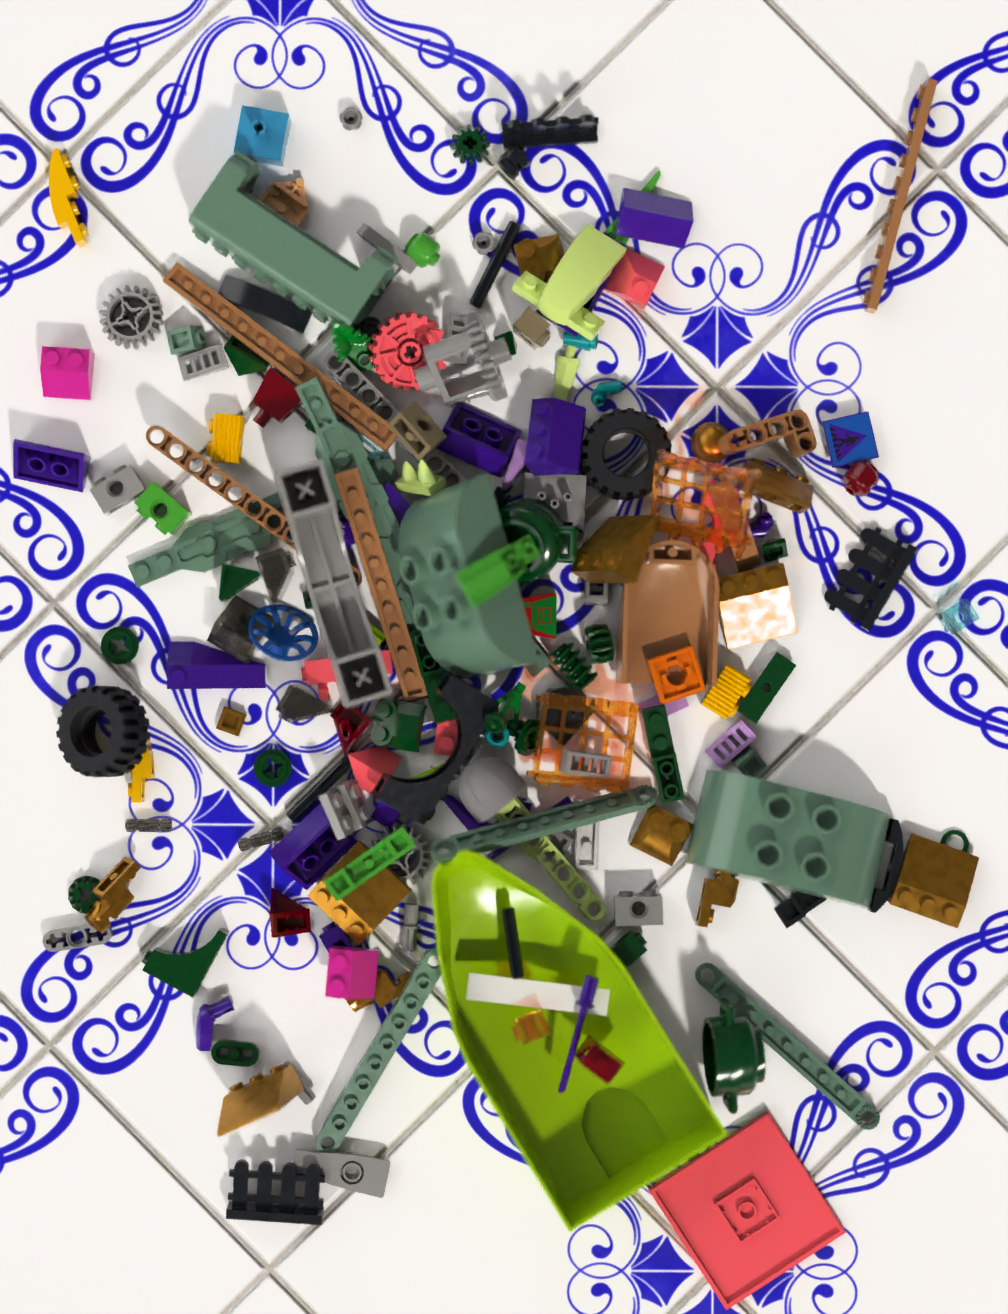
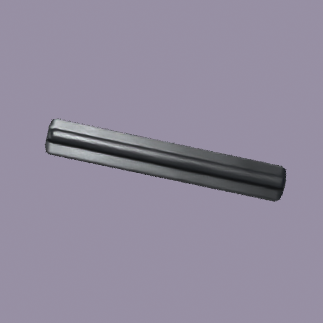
M514 221L508 222L470 299L471 306L478 309L482 307L520 230L518 223Z
M353 749L287 812L286 815L292 822H297L319 800L318 796L328 791L351 768L348 754L354 753Z

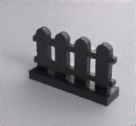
M581 115L578 119L561 116L550 121H546L545 118H535L531 122L510 120L507 124H502L503 150L512 149L514 146L518 149L598 143L597 125L599 120L598 117L593 115Z
M876 527L875 531L870 528H865L861 531L860 538L866 543L863 551L852 549L849 552V561L854 564L851 571L840 569L837 572L836 579L842 584L840 590L837 592L836 590L829 589L824 594L825 601L830 604L829 610L834 612L836 608L851 616L850 622L854 624L857 620L862 623L860 628L868 633L918 549L911 544L907 548L902 547L903 541L899 539L896 543L880 534L882 530ZM872 547L888 556L884 563L868 555ZM893 559L898 561L894 569L889 567ZM859 568L876 576L872 583L856 575ZM881 579L886 582L883 589L877 587ZM848 588L864 596L860 604L844 596ZM869 600L874 602L870 610L865 608Z
M239 1159L236 1161L234 1169L229 1170V1177H233V1192L228 1193V1200L232 1201L228 1203L226 1219L322 1225L324 1207L319 1206H323L324 1198H319L320 1183L325 1182V1175H320L321 1169L317 1164H310L306 1169V1174L297 1173V1167L292 1162L285 1163L282 1172H273V1165L269 1161H262L259 1164L258 1171L249 1170V1163L244 1159ZM249 1178H257V1194H248ZM272 1180H281L280 1196L272 1195ZM296 1181L305 1182L304 1197H295Z

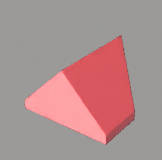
M384 746L348 754L356 784L371 795H373L372 790L382 774L385 772L392 775L402 759L401 756Z

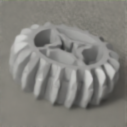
M125 285L124 293L119 288H116L117 296L114 297L109 293L108 297L111 299V302H102L107 310L99 311L102 316H106V318L99 320L101 325H107L102 329V332L104 334L110 333L107 339L109 341L115 340V345L118 347L124 342L126 350H129L131 343L135 350L139 349L138 342L147 347L146 339L149 338L154 342L155 338L151 334L153 332L156 334L161 333L156 325L161 326L164 324L163 320L157 319V317L164 315L162 310H157L160 308L161 303L159 301L154 302L156 298L154 294L147 296L148 290L146 288L140 292L139 287L135 285L131 292L130 287ZM127 300H140L146 303L147 306L132 308ZM121 304L122 314L114 322V313ZM128 310L137 315V317H134L136 319L134 321L135 325L127 320L129 318ZM150 313L149 323L142 331L141 322ZM131 327L136 335L126 336L117 332L116 329Z
M397 823L393 824V832L398 830ZM404 823L402 826L406 830L407 824ZM388 826L384 827L385 836L380 832L376 834L380 841L393 833ZM412 826L410 832H406L415 842L416 847L407 852V856H404L406 859L404 863L397 859L390 864H398L405 872L404 875L398 876L406 884H408L407 879H410L413 885L416 884L415 875L420 879L424 878L423 873L420 872L421 869L424 871H429L430 869L427 865H424V862H432L431 857H425V854L430 853V848L424 849V845H427L429 840L425 839L421 842L420 838L424 833L421 831L415 836L413 834L416 830L415 826ZM376 840L371 841V844L374 846L379 843ZM419 850L420 861L418 866L412 871L408 858Z

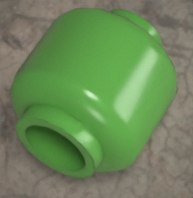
M425 232L415 233L405 245L407 249L406 254L421 268H425L428 265L433 267L441 257L438 253L440 244Z

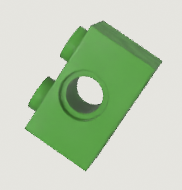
M153 481L134 502L139 507L136 511L148 520L151 517L156 521L155 527L164 535L170 533L174 536L192 515ZM160 504H165L167 506V513L162 517L157 516L156 508Z

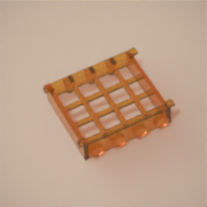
M658 450L657 456L659 458L655 463L650 515H657L659 519L652 539L657 531L669 533L668 540L678 541L680 536L692 538L691 545L697 548L701 546L703 541L715 543L714 551L717 553H722L726 546L736 548L735 559L740 560L746 545H752V539L747 537L754 480L755 477H761V471L758 469L749 471L741 467H727L718 462L708 463L698 458H685L675 453H668L666 450ZM665 467L681 470V480L665 477ZM687 472L704 475L703 484L686 481ZM709 477L726 480L725 489L708 486ZM664 482L680 486L679 500L662 497ZM731 483L745 484L744 493L731 491ZM685 487L702 490L700 505L684 501ZM707 492L724 495L723 509L706 506ZM730 497L743 499L741 513L728 511ZM661 502L678 506L676 520L660 516ZM683 507L700 511L698 525L682 521ZM705 512L722 515L720 529L703 526ZM727 517L740 519L739 533L725 531Z
M542 691L541 695H536L535 700L540 701L532 771L526 770V776H531L540 785H550L551 782H558L561 787L574 788V784L584 785L583 789L598 790V787L607 788L608 792L621 793V789L628 790L639 705L636 702ZM547 708L562 710L560 727L545 725ZM567 710L584 712L582 729L565 728ZM589 713L606 715L604 732L587 730ZM612 715L629 717L627 734L609 733ZM544 730L559 732L557 749L542 748ZM564 733L581 734L579 748L581 751H585L586 735L603 737L601 754L606 755L609 738L625 739L624 757L612 756V761L623 762L621 779H602L559 772L558 768ZM542 753L556 754L554 772L539 770ZM580 757L578 769L580 770L583 757ZM602 759L600 760L599 773H600V769H601Z

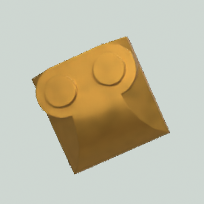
M559 234L532 240L525 239L513 244L520 275L526 270L547 284L564 256Z
M654 805L647 809L630 846L673 866L694 824Z

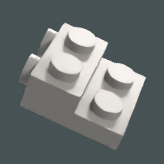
M353 778L335 785L318 796L337 840L347 837L354 831L372 822L370 811L364 805L360 788L355 784Z

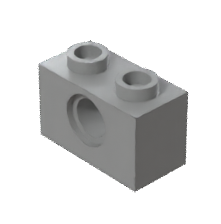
M126 465L118 467L113 471V476L108 479L106 477L98 479L93 483L94 487L89 489L102 512L107 516L139 498L146 489L135 468L131 465L128 467ZM121 482L123 484V491L118 495H114L112 491L113 485Z
M643 890L642 895H633V891H619V895H613L615 926L663 925L662 895L657 894V890ZM637 901L645 905L644 911L640 914L633 913L631 909L632 905Z

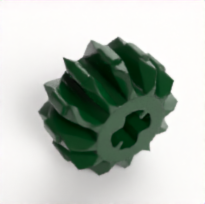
M468 124L466 132L463 128L459 127L458 132L460 136L457 134L452 135V139L455 142L450 144V149L456 150L453 153L454 158L461 156L460 164H464L466 159H468L469 165L473 166V159H476L478 163H482L481 155H489L485 148L490 147V141L485 140L488 137L486 132L480 134L481 127L477 126L472 131L471 125ZM468 141L473 143V149L471 150L468 149Z
M594 624L586 627L584 637L590 662L592 664H603L612 661L614 658V645L609 627L606 624Z

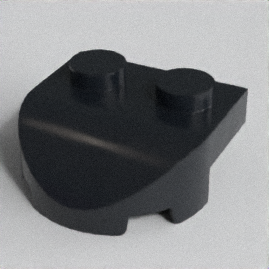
M566 687L550 688L543 692L536 702V720L540 722L544 730L563 746L595 711L577 694Z

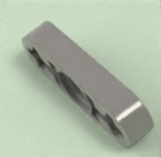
M363 223L356 233L372 247L377 249L380 246L397 257L399 267L408 274H411L417 267L416 262L367 224Z
M90 924L53 929L43 936L42 943L44 948L50 952L102 945L112 938L113 930L110 926L106 930L107 935L103 936V940H101L100 936L91 937L92 942H89L87 928H90V933L97 932ZM75 930H79L84 934V940L80 944L74 943L71 939L72 932ZM63 932H67L66 941L57 943L56 947H54L53 943L48 942V939L52 938V934L55 935V938H61L65 936Z

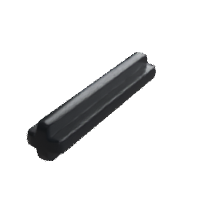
M513 907L503 908L501 912L511 978L520 979L524 977L515 911Z

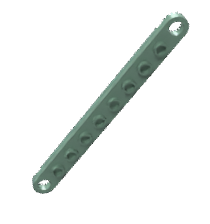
M645 784V786L641 785V787L637 786V788L623 789L458 833L446 839L435 840L430 846V855L434 861L445 863L451 861L456 856V852L469 850L480 854L651 808L657 802V791L654 787L652 788V786ZM647 794L650 798H647V800L644 798L643 800L642 797L640 798V795ZM444 848L447 849L448 852H446V854L443 853L442 855V853L439 854L437 850Z
M430 948L426 951L419 964H417L324 1121L315 1139L316 1148L319 1152L337 1151L442 974L440 963L436 966L428 963L431 956L438 955L437 948ZM325 1137H331L334 1139L332 1146L325 1147L321 1144V1140Z
M705 962L696 968L695 978L705 990L718 1001L721 998L728 999L735 1009V1015H743L750 1020L751 1025H759L763 1041L864 1130H872L877 1127L880 1121V1114L877 1109L715 965ZM710 968L713 970L714 976L712 980L703 981L701 979L700 973L703 969ZM871 1111L874 1114L873 1121L868 1124L863 1123L861 1120L862 1113Z

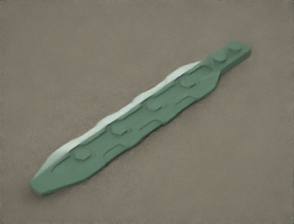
M313 378L295 387L316 430L315 456L317 460H323L326 474L340 501L339 505L346 519L348 517L334 474L358 467L409 632L417 630L418 628L415 626L412 617L414 603L409 584L403 580L400 573V562L402 560L399 551L400 525L388 502L387 493L383 485L379 484L367 459L368 454L359 435L339 421L319 378Z
M391 458L368 460L379 484H382L383 487L387 482L390 483L398 476ZM329 480L332 494L336 503L337 513H341L343 515V512L339 505L340 501ZM278 492L262 499L285 516ZM258 501L251 502L248 506L249 512L255 515L262 509L261 503ZM236 508V510L211 521L205 520L186 528L171 548L130 564L128 568L136 587L139 588L180 570L207 572L221 566L222 563L226 564L228 560L269 546L271 542L279 538ZM277 515L270 516L267 522L268 526L272 529L278 528L281 524L280 517Z

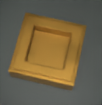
M224 706L216 729L239 737L247 714Z

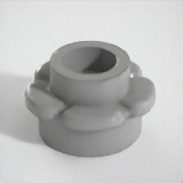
M349 107L340 114L339 120L345 130H357L362 125L361 120L363 116L359 110Z
M479 232L472 241V247L474 250H477L478 254L487 255L488 252H492L495 249V239L490 233Z

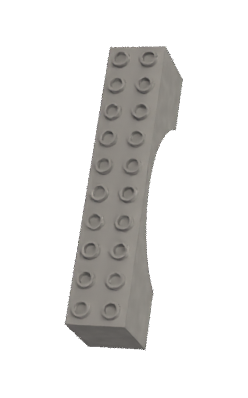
M318 459L275 472L274 481L343 708L393 694L379 646L372 632L354 578L341 531L336 503L323 460Z

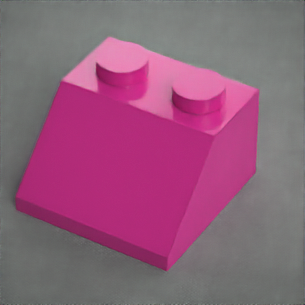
M42 346L40 372L43 397L91 400L95 353L90 349Z
M331 945L328 956L325 997L341 999L375 998L379 950Z

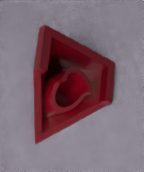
M340 702L330 716L333 718L344 756L350 751L373 719L357 706L343 708L342 702Z

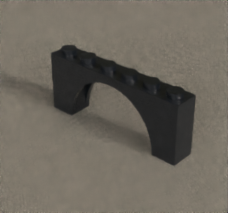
M448 670L435 692L449 703L455 714L457 739L451 755L437 770L422 777L399 778L384 772L372 790V794L376 799L423 826L426 821H430L434 816L435 807L438 802L446 797L448 786L452 780H456L461 772L460 767L463 762L471 757L474 750L473 746L477 740L482 739L486 732L484 724L486 715L494 711L498 712V706L500 705L493 697Z

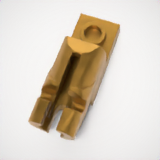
M124 857L92 890L100 901L94 903L84 918L101 934L111 926L109 917L116 920L134 899L133 894L126 888L125 884L135 878L136 873L141 867L127 857Z
M715 871V880L704 878L695 925L708 927V923H712L714 918V909H711L712 904L731 908L736 900L739 885L738 879H734L729 873Z
M386 969L377 970L375 998L345 1000L355 1013L364 1007L374 1004V1000L382 1008L400 995L411 974L409 971L403 973L397 978L398 983L395 984Z

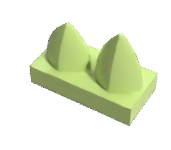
M423 459L419 462L418 472L412 464L405 461L402 467V478L395 482L398 491L432 496L447 485L445 477L434 475L429 465Z

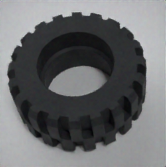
M627 408L626 410L615 409L613 412L600 416L586 432L581 451L583 472L587 476L590 485L593 488L595 487L603 496H609L617 501L641 499L656 490L668 474L673 454L671 453V440L668 439L667 431L664 427H661L659 420L655 417H650L647 415V412L642 410L641 412L635 411L634 408ZM620 433H632L639 436L645 442L648 449V462L645 468L637 475L631 477H622L614 474L609 470L604 460V449L607 442L613 436Z
M88 686V688L79 689L76 694H72L68 698V704H64L60 711L62 715L57 720L59 731H56V738H59L60 741L58 747L60 752L63 751L64 755L62 757L66 763H71L70 767L75 772L93 778L118 777L132 771L135 765H138L142 760V753H146L148 748L146 742L150 739V732H148L150 723L149 719L145 717L147 712L143 705H139L140 700L136 695H132L127 689L116 686ZM103 712L107 715L111 724L110 742L104 751L100 749L95 736L96 723Z

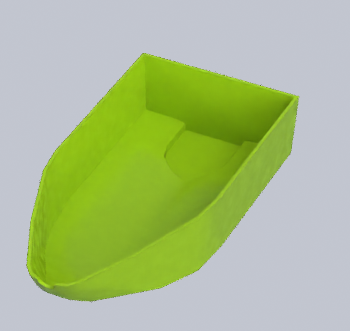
M469 850L456 852V856L451 861L438 864L434 869L431 882L437 952L452 1031L465 1062L570 1233L726 1137L728 1133L624 965L603 940L536 888L476 852ZM513 907L515 911L524 977L520 979L583 986L585 976L589 974L598 977L597 988L610 990L607 1016L586 1014L577 1046L578 1049L587 1036L590 1035L625 1062L624 1066L609 1084L584 1067L575 1056L566 1090L563 1093L558 1092L579 1013L466 999L469 973L511 978L501 912L503 908Z

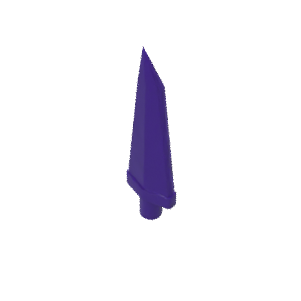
M447 794L443 799V802L468 831L491 825L487 821L478 823L463 803L454 796Z

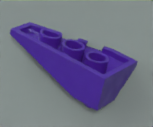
M194 641L170 642L167 660V689L266 688V667L263 663Z

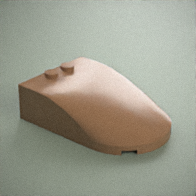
M676 540L649 545L637 583H623L617 634L616 683L653 684L646 659L691 644L704 684L717 686L719 580L714 565L697 547ZM676 665L669 667L666 672L667 679L672 683L679 682L683 677L682 669Z

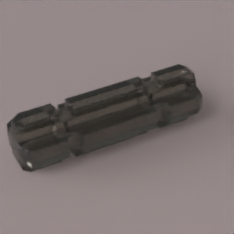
M127 819L125 829L127 832H136L137 830L139 832H159V830L161 832L172 831L173 824L171 819H161V821L159 819H139V821Z
M278 827L272 829L271 832L268 830L251 835L250 838H241L238 840L239 849L243 852L250 850L251 847L257 848L270 844L272 841H280L284 838L283 829Z

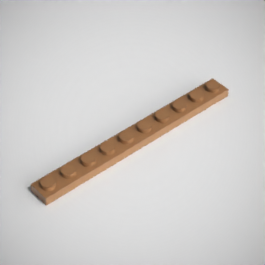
M928 78L924 85H920L916 99H920L918 108L914 107L910 120L914 122L912 131L908 130L904 144L908 145L906 154L902 153L898 167H901L902 170L900 176H896L892 190H896L894 199L889 200L886 211L890 213L888 222L884 221L880 235L884 236L882 245L878 244L874 258L878 259L876 268L872 267L868 281H871L872 284L870 291L866 290L862 302V304L866 305L864 312L874 314L878 309L937 80Z
M355 467L336 473L334 476L405 702L427 696L409 629L359 469Z

